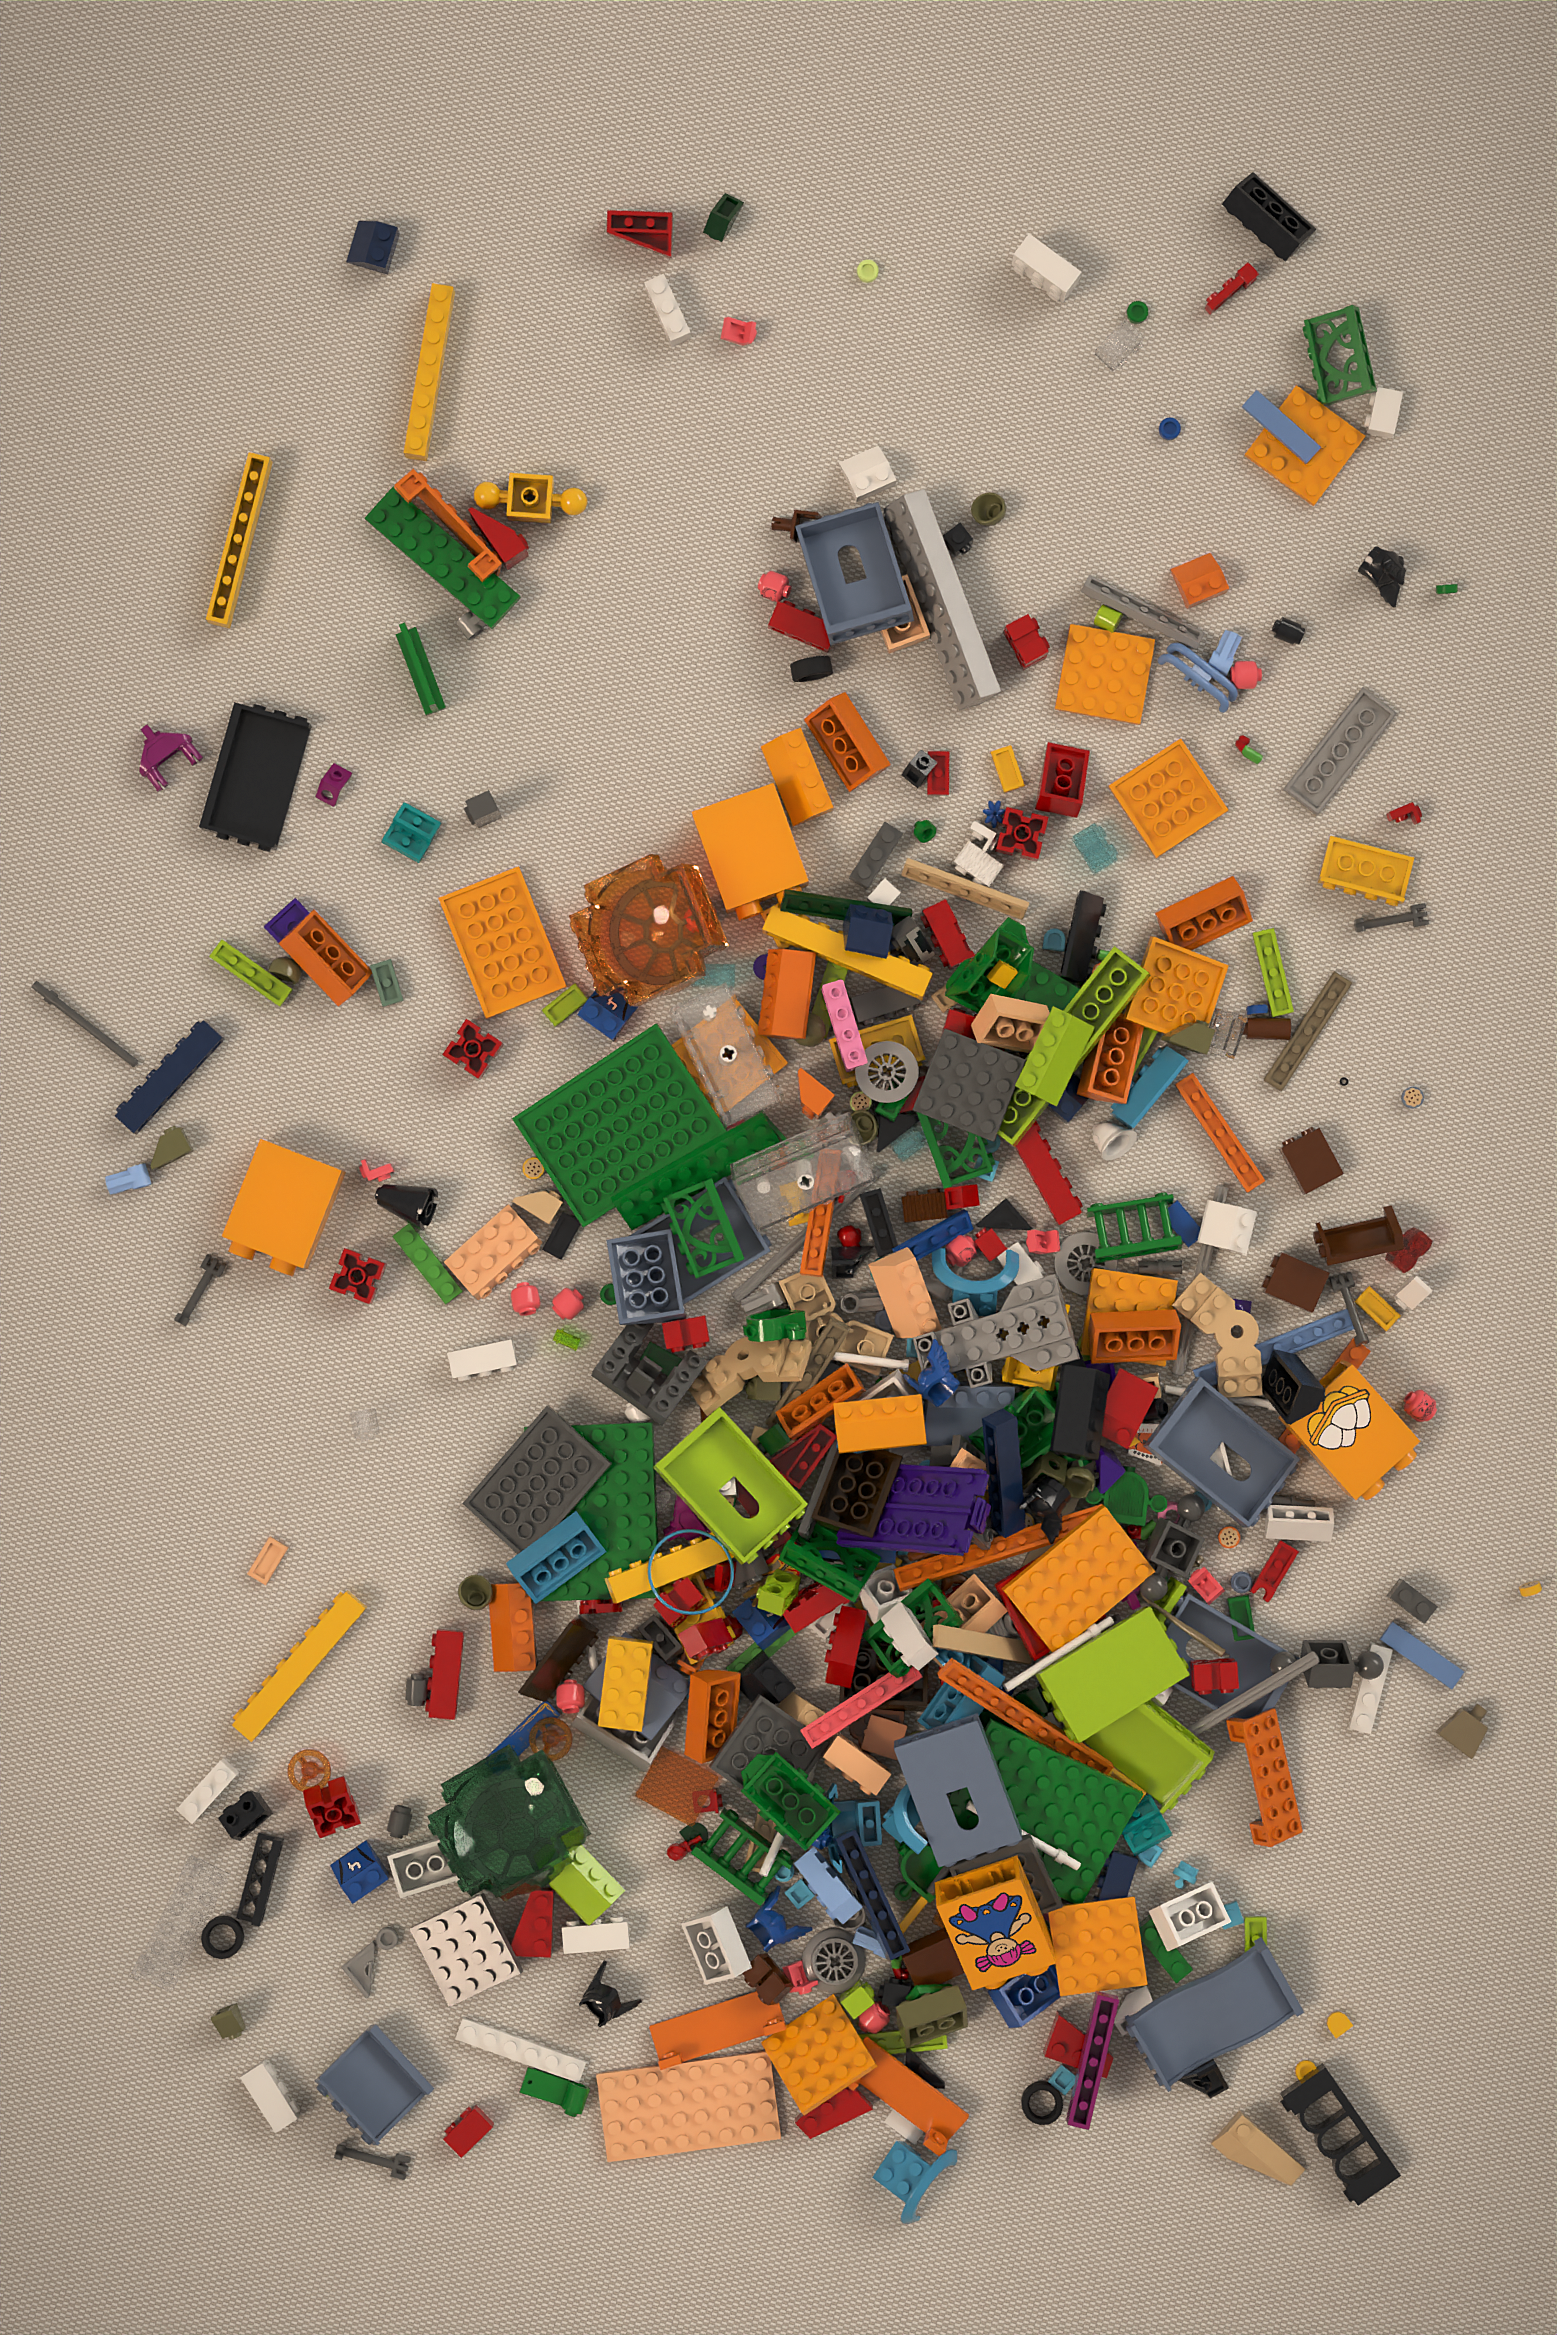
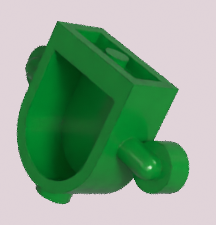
M773 1308L747 1316L746 1324L743 1325V1334L747 1335L749 1341L754 1342L775 1341L785 1338L798 1340L806 1338L805 1333L807 1332L805 1311Z
M1123 1466L1126 1472L1105 1493L1100 1494L1097 1487H1094L1093 1491L1090 1490L1085 1500L1088 1503L1097 1504L1102 1501V1504L1118 1523L1145 1526L1147 1506L1155 1512H1162L1167 1508V1500L1164 1496L1154 1495L1148 1498L1149 1489L1147 1483L1140 1475L1135 1473L1136 1467Z
M929 1842L919 1854L915 1853L904 1843L897 1851L899 1853L898 1868L907 1883L900 1882L896 1884L894 1895L899 1901H907L912 1896V1890L915 1889L931 1903L936 1898V1895L934 1894L933 1896L926 1890L943 1866L938 1867Z

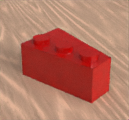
M816 1581L799 1590L797 1597L784 1612L783 1616L794 1633H797L820 1617L832 1612L842 1603L843 1605L849 1603L850 1600Z
M842 1605L840 1613H835L833 1626H837L836 1632L831 1631L829 1644H832V1649H827L824 1662L828 1663L825 1683L851 1688L867 1615L866 1610Z
M722 1618L694 1624L678 1634L689 1658L697 1661L727 1650V1645L734 1641Z
M532 1888L511 1943L516 1956L551 1958L554 1916L553 1888Z
M1057 2011L1043 2050L1044 2057L1078 2068L1086 2033ZM1107 2051L1102 2077L1106 2079L1114 2059L1110 2051Z
M846 2087L806 2115L800 2113L795 2118V2124L809 2139H812L873 2110V2105L857 2088L853 2091Z

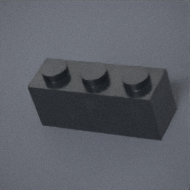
M881 1188L859 1194L877 1256L881 1257L893 1253L892 1248L898 1246Z

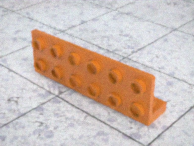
M412 469L394 485V489L408 503L418 496L476 557L468 564V567L482 582L493 573L497 576L500 575L502 566L500 556L495 551L491 552L487 548L486 541L480 535L476 536L472 532L471 525L465 519L461 520L456 515V509L451 504L447 505L442 500L441 493L436 488L432 489L427 484L428 481L421 472L417 473Z
M1268 1709L1248 1719L1232 1717L1226 1720L1230 1741L1245 1743L1262 1822L1254 1821L1249 1823L1253 1843L1273 1847L1302 1833V1825L1276 1709Z
M757 1991L650 2025L649 2029L659 2058L660 2070L699 2056L764 2035L768 2036L786 2030L787 2026L780 2004H764L759 1999Z
M866 2036L862 2041L878 2067L848 2087L853 2091L858 2087L859 2083L926 2133L923 2145L940 2157L946 2151L948 2140L969 2118V2114Z

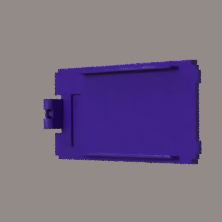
M900 1464L873 1539L838 1531L836 1544L841 1547L963 1556L964 1553H968L973 1532L984 1534L985 1522L989 1516L991 1506L986 1503V1500L977 1496H984L989 1475L983 1469Z

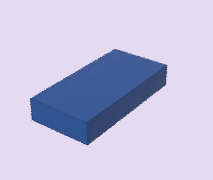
M1177 1200L1168 1207L1171 1227L1178 1236H1181L1182 1241L1189 1248L1198 1240L1200 1227Z

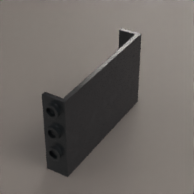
M234 702L199 828L216 833V837L227 841L229 837L238 839V844L249 846L252 843L258 845L257 849L270 852L271 849L277 850L312 726L307 722V718L295 716L293 719L286 717L287 713L279 710H274V713L265 711L266 707L253 704V707Z

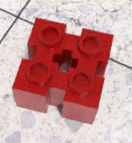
M1027 614L1005 626L1003 634L1013 649L1023 671L1047 658L1050 645L1045 636H1039L1038 629L1040 627L1034 617L1031 618Z
M1006 807L1001 827L1006 828L1005 833L1000 832L995 852L1012 856L1013 852L1017 851L1021 852L1020 858L1037 862L1043 843L1037 841L1038 836H1044L1049 817L1032 813L1030 818L1022 816V810ZM1020 830H1024V834L1027 835V838L1024 837L1023 839H1019V836L1016 835V832L1019 833Z
M466 1019L457 1032L461 1037L457 1043L451 1041L442 1055L458 1066L461 1062L465 1063L466 1067L464 1070L481 1080L489 1068L486 1061L490 1056L495 1059L504 1044L489 1033L486 1037L480 1034L482 1029ZM477 1044L478 1053L469 1055L470 1050H468V1047L470 1045L474 1047Z
M344 1248L338 1263L343 1266L341 1273H334L329 1289L344 1295H348L349 1291L354 1292V1299L372 1304L378 1288L373 1286L376 1279H382L387 1263L368 1257L367 1262L361 1260L363 1254ZM358 1270H360L363 1279L357 1283L353 1274L354 1272L358 1273Z
M705 1315L662 1323L666 1349H671L672 1353L684 1351V1346L693 1345V1349L706 1347V1342L710 1341Z
M688 1577L678 1579L672 1584L674 1588L669 1593L664 1591L659 1595L667 1604L682 1611H697L708 1602ZM657 1597L655 1598L656 1603L653 1606L672 1628L675 1629L690 1616L669 1609Z
M1234 1658L1190 1660L1191 1687L1194 1691L1199 1692L1200 1695L1212 1694L1213 1689H1219L1221 1693H1233L1234 1689H1239L1238 1666Z
M344 1776L328 1781L327 1787L320 1788V1785L303 1790L305 1806L311 1820L313 1819L319 1838L336 1833L335 1828L343 1826L344 1829H348L361 1824L358 1807L353 1795L350 1793V1788Z

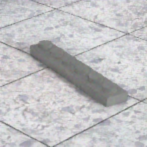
M1091 575L1088 576L1081 590L1089 598L1096 599L1106 606L1124 613L1127 617L1133 618L1145 626L1183 643L1186 647L1197 650L1205 634Z

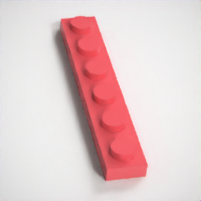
M911 1667L910 1671L900 1678L887 1673L801 1729L800 1732L811 1749H814L922 1679L923 1676L915 1667Z

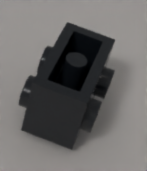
M247 1791L239 1797L238 1802L226 1807L218 1819L231 1839L241 1841L269 1818L273 1812L260 1793Z

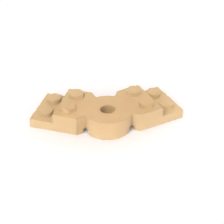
M799 1272L779 1281L790 1309L805 1311L807 1332L805 1333L806 1338L804 1340H810L814 1345L819 1337V1329L822 1326H826L831 1316L844 1323L842 1318L833 1312L836 1303L824 1276H805ZM855 1320L844 1323L850 1326V1331L837 1352L879 1358L886 1357L894 1335ZM840 1361L876 1376H879L882 1368L881 1366Z
M1199 1272L1171 1306L1204 1334L1214 1333L1215 1340L1221 1347L1215 1354L1217 1390L1226 1398L1263 1395L1261 1352L1254 1346L1259 1336L1256 1320L1246 1311L1235 1310V1301ZM1235 1325L1241 1329V1334L1237 1338L1231 1335V1328Z
M748 1337L741 1338L727 1349L725 1355H717L708 1361L702 1369L703 1374L695 1379L688 1390L703 1412L708 1416L719 1406H722L742 1391L745 1383L743 1380L751 1379L756 1375L763 1382L802 1381L813 1344L810 1340L790 1341L788 1338L766 1342L749 1341Z

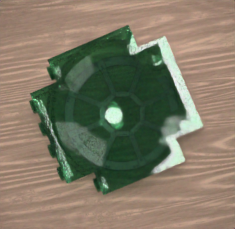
M510 1744L440 1784L444 1790L441 1792V1795L447 1805L427 1816L430 1821L428 1828L433 1836H438L440 1842L437 1845L442 1854L446 1855L450 1860L447 1864L452 1873H455L460 1879L457 1883L463 1893L467 1892L472 1897L480 1891L486 1890L493 1892L496 1898L500 1897L504 1902L516 1895L536 1891L553 1881L567 1865L574 1862L568 1849L573 1845L580 1846L584 1844L586 1837L591 1835L552 1759L543 1750H540L525 1760L520 1761Z

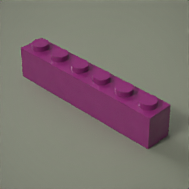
M1100 1991L1095 1992L1066 2117L1067 2125L1086 2130L1090 2129L1119 2004V1998L1116 1995Z

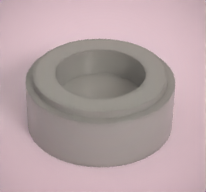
M391 1927L382 1928L376 1936L378 1946L384 1950L394 1948L399 1939L397 1931Z

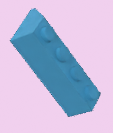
M1168 1046L1164 1049L1159 1047L1152 1056L1154 1059L1150 1066L1144 1065L1138 1073L1141 1077L1136 1083L1131 1081L1126 1104L1113 1103L1111 1106L1113 1111L1110 1114L1128 1129H1133L1189 1062V1060Z
M575 1511L509 1560L506 1565L530 1598L537 1604L603 1555L606 1550L577 1511Z
M971 1655L969 1669L997 1688H1000L1006 1677L977 1655ZM944 1682L917 1721L928 1730L976 1713L980 1715L984 1707Z

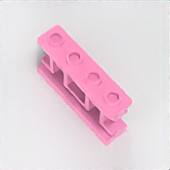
M838 980L824 984L821 991L845 1071L850 1072L855 1070L856 1067L867 1064L868 1061L844 981Z

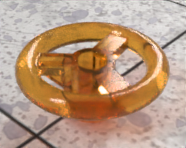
M548 1717L539 1720L532 1727L529 1734L531 1750L537 1757L546 1761H556L563 1758L572 1746V1732L569 1726L558 1718ZM545 1725H558L563 1729L565 1734H559L558 1731L554 1729L548 1730ZM538 1730L542 1732V1740L545 1744L542 1751L537 1747L535 1740ZM553 1735L555 1741L552 1743L548 1742L547 1736ZM561 1741H566L564 1748L560 1752L548 1754L551 1747L556 1746Z
M305 1749L299 1751L291 1758L287 1769L288 1778L291 1784L301 1792L320 1785V1788H324L331 1776V1766L326 1756L314 1749ZM304 1756L317 1757L324 1767H319L314 1761H307ZM297 1761L302 1766L301 1772L303 1777L300 1782L296 1780L294 1775V1767ZM306 1768H313V1774H308ZM318 1774H324L323 1779L318 1784L306 1786L309 1779L315 1778Z

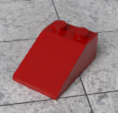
M472 507L468 509L472 520L492 549L500 556L501 562L507 571L529 556L527 549H529L528 543L521 533L517 535L513 529Z
M1047 743L1037 792L1036 810L1074 818L1078 817L1083 803L1089 750Z
M1120 1368L1108 1389L1102 1436L1128 1449L1159 1388Z

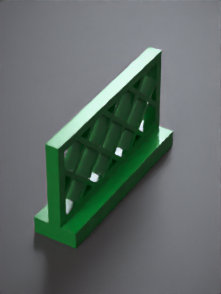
M405 622L399 624L401 632L396 634L425 715L428 716L446 709L417 628L408 629Z

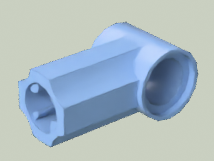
M1225 630L1216 651H1213L1208 662L1209 665L1225 677L1233 663V656L1242 637L1237 633Z
M146 1163L129 1167L126 1171L105 1177L110 1195L132 1188L133 1190L143 1188L152 1184Z
M864 1926L857 1928L852 1943L869 1949L874 1954L886 1959L874 1931Z

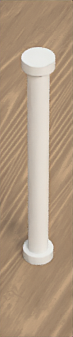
M836 1352L831 1359L903 1369V1372H908L909 1359L902 1361Z

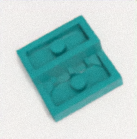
M403 802L381 843L420 863L439 830L441 822Z
M1149 1794L1143 1797L1122 1832L1134 1856L1173 1836Z

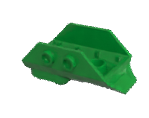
M1008 917L974 957L964 960L946 983L947 991L945 996L976 1013H979L990 994L1013 998L1026 983L1031 972L1034 948L1027 940L1026 927ZM999 960L1009 964L1018 971L1006 989L994 984L986 977Z
M1038 1386L1028 1389L1013 1400L1011 1404L1003 1408L1016 1416L1018 1420L1021 1468L1030 1466L1035 1458L1039 1455H1045L1050 1450L1057 1402L1045 1389ZM982 1426L968 1437L972 1440L971 1444L985 1455Z
M777 1752L773 1755L757 1754L741 1772L743 1778L741 1792L760 1809L758 1814L767 1822L771 1819L776 1824L774 1829L783 1837L787 1834L805 1851L841 1812L823 1795L825 1790L816 1782L812 1785L806 1780L809 1776L800 1767L797 1770L793 1768Z

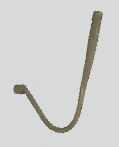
M1201 1555L1197 1556L1192 1568L1200 1567L1204 1562V1558ZM1139 1590L1140 1595L1149 1605L1158 1610L1181 1630L1218 1654V1656L1222 1657L1225 1654L1226 1650L1177 1619L1153 1601L1146 1599Z

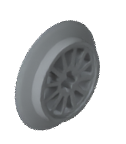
M882 1041L864 1050L868 1062L855 1068V1076L859 1088L866 1096L878 1102L891 1103L903 1099L914 1089L918 1080L919 1069L916 1058L908 1048L896 1042ZM883 1056H889L888 1063H885ZM892 1057L898 1058L893 1064H891ZM877 1058H881L882 1065L876 1061ZM900 1062L904 1064L903 1066L895 1068ZM874 1063L878 1067V1069L870 1067V1065ZM884 1068L887 1070L892 1069L891 1077L887 1075L882 1076ZM902 1070H906V1074L896 1073ZM869 1071L878 1073L872 1076H868ZM895 1077L903 1078L904 1081L900 1083ZM879 1078L874 1084L870 1081ZM883 1081L882 1089H878L877 1086ZM891 1081H894L898 1087L894 1089ZM887 1082L889 1083L891 1090H885Z
M1080 1232L1071 1235L1061 1243L1060 1251L1056 1252L1054 1266L1059 1281L1065 1288L1076 1294L1088 1295L1090 1282H1083L1086 1272L1090 1280L1092 1268L1098 1267L1104 1270L1117 1271V1260L1104 1262V1266L1095 1264V1259H1093L1094 1253L1089 1256L1091 1246L1096 1249L1100 1246L1098 1234ZM1082 1245H1088L1086 1255H1084ZM1079 1247L1081 1257L1073 1251L1074 1248ZM1072 1253L1078 1260L1068 1259L1069 1254ZM1089 1258V1263L1092 1264L1091 1267H1086L1085 1270L1082 1269L1080 1260ZM1067 1261L1077 1263V1265L1068 1268ZM1078 1268V1271L1071 1276L1069 1270ZM1082 1271L1081 1281L1076 1280L1075 1277Z
M827 1929L816 1934L808 1942L803 1953V1968L809 1981L818 1980L816 1988L828 1993H839L850 1989L859 1981L865 1968V1953L863 1947L852 1943L854 1935L841 1929ZM835 1942L840 1943L837 1952H835ZM829 1943H831V1948H832V1952H831V1953L828 1951V1949H827L826 1946H825V1945H827V1944H829ZM846 1945L848 1949L840 1954L843 1946ZM821 1948H824L828 1954L827 1956L819 1953ZM851 1952L852 1958L843 1959L845 1955ZM818 1955L825 1958L824 1961L816 1962ZM831 1956L834 1958L839 1956L838 1966H830L831 1961L829 1959ZM853 1961L852 1967H849L843 1963ZM826 1964V1966L818 1971L817 1965ZM841 1967L850 1969V1972L846 1975ZM829 1968L826 1977H823L821 1973ZM834 1970L835 1979L829 1980V1977L832 1971ZM837 1970L842 1973L843 1978L838 1979Z

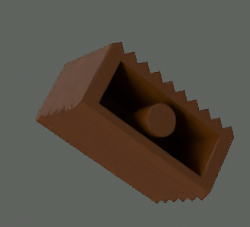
M940 1188L928 1189L927 1194L920 1195L918 1191L905 1192L906 1196L901 1197L904 1223L948 1218L945 1192H940Z

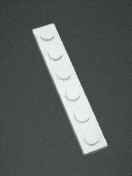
M464 2017L455 2038L461 2042L577 2083L580 2082L586 2061Z

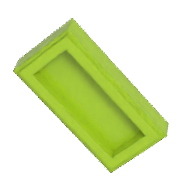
M574 983L544 1007L542 1012L556 1027L583 1006L588 998Z

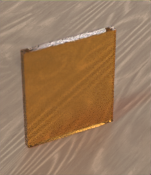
M661 1746L635 1796L692 1827L695 1825V1821L719 1776Z

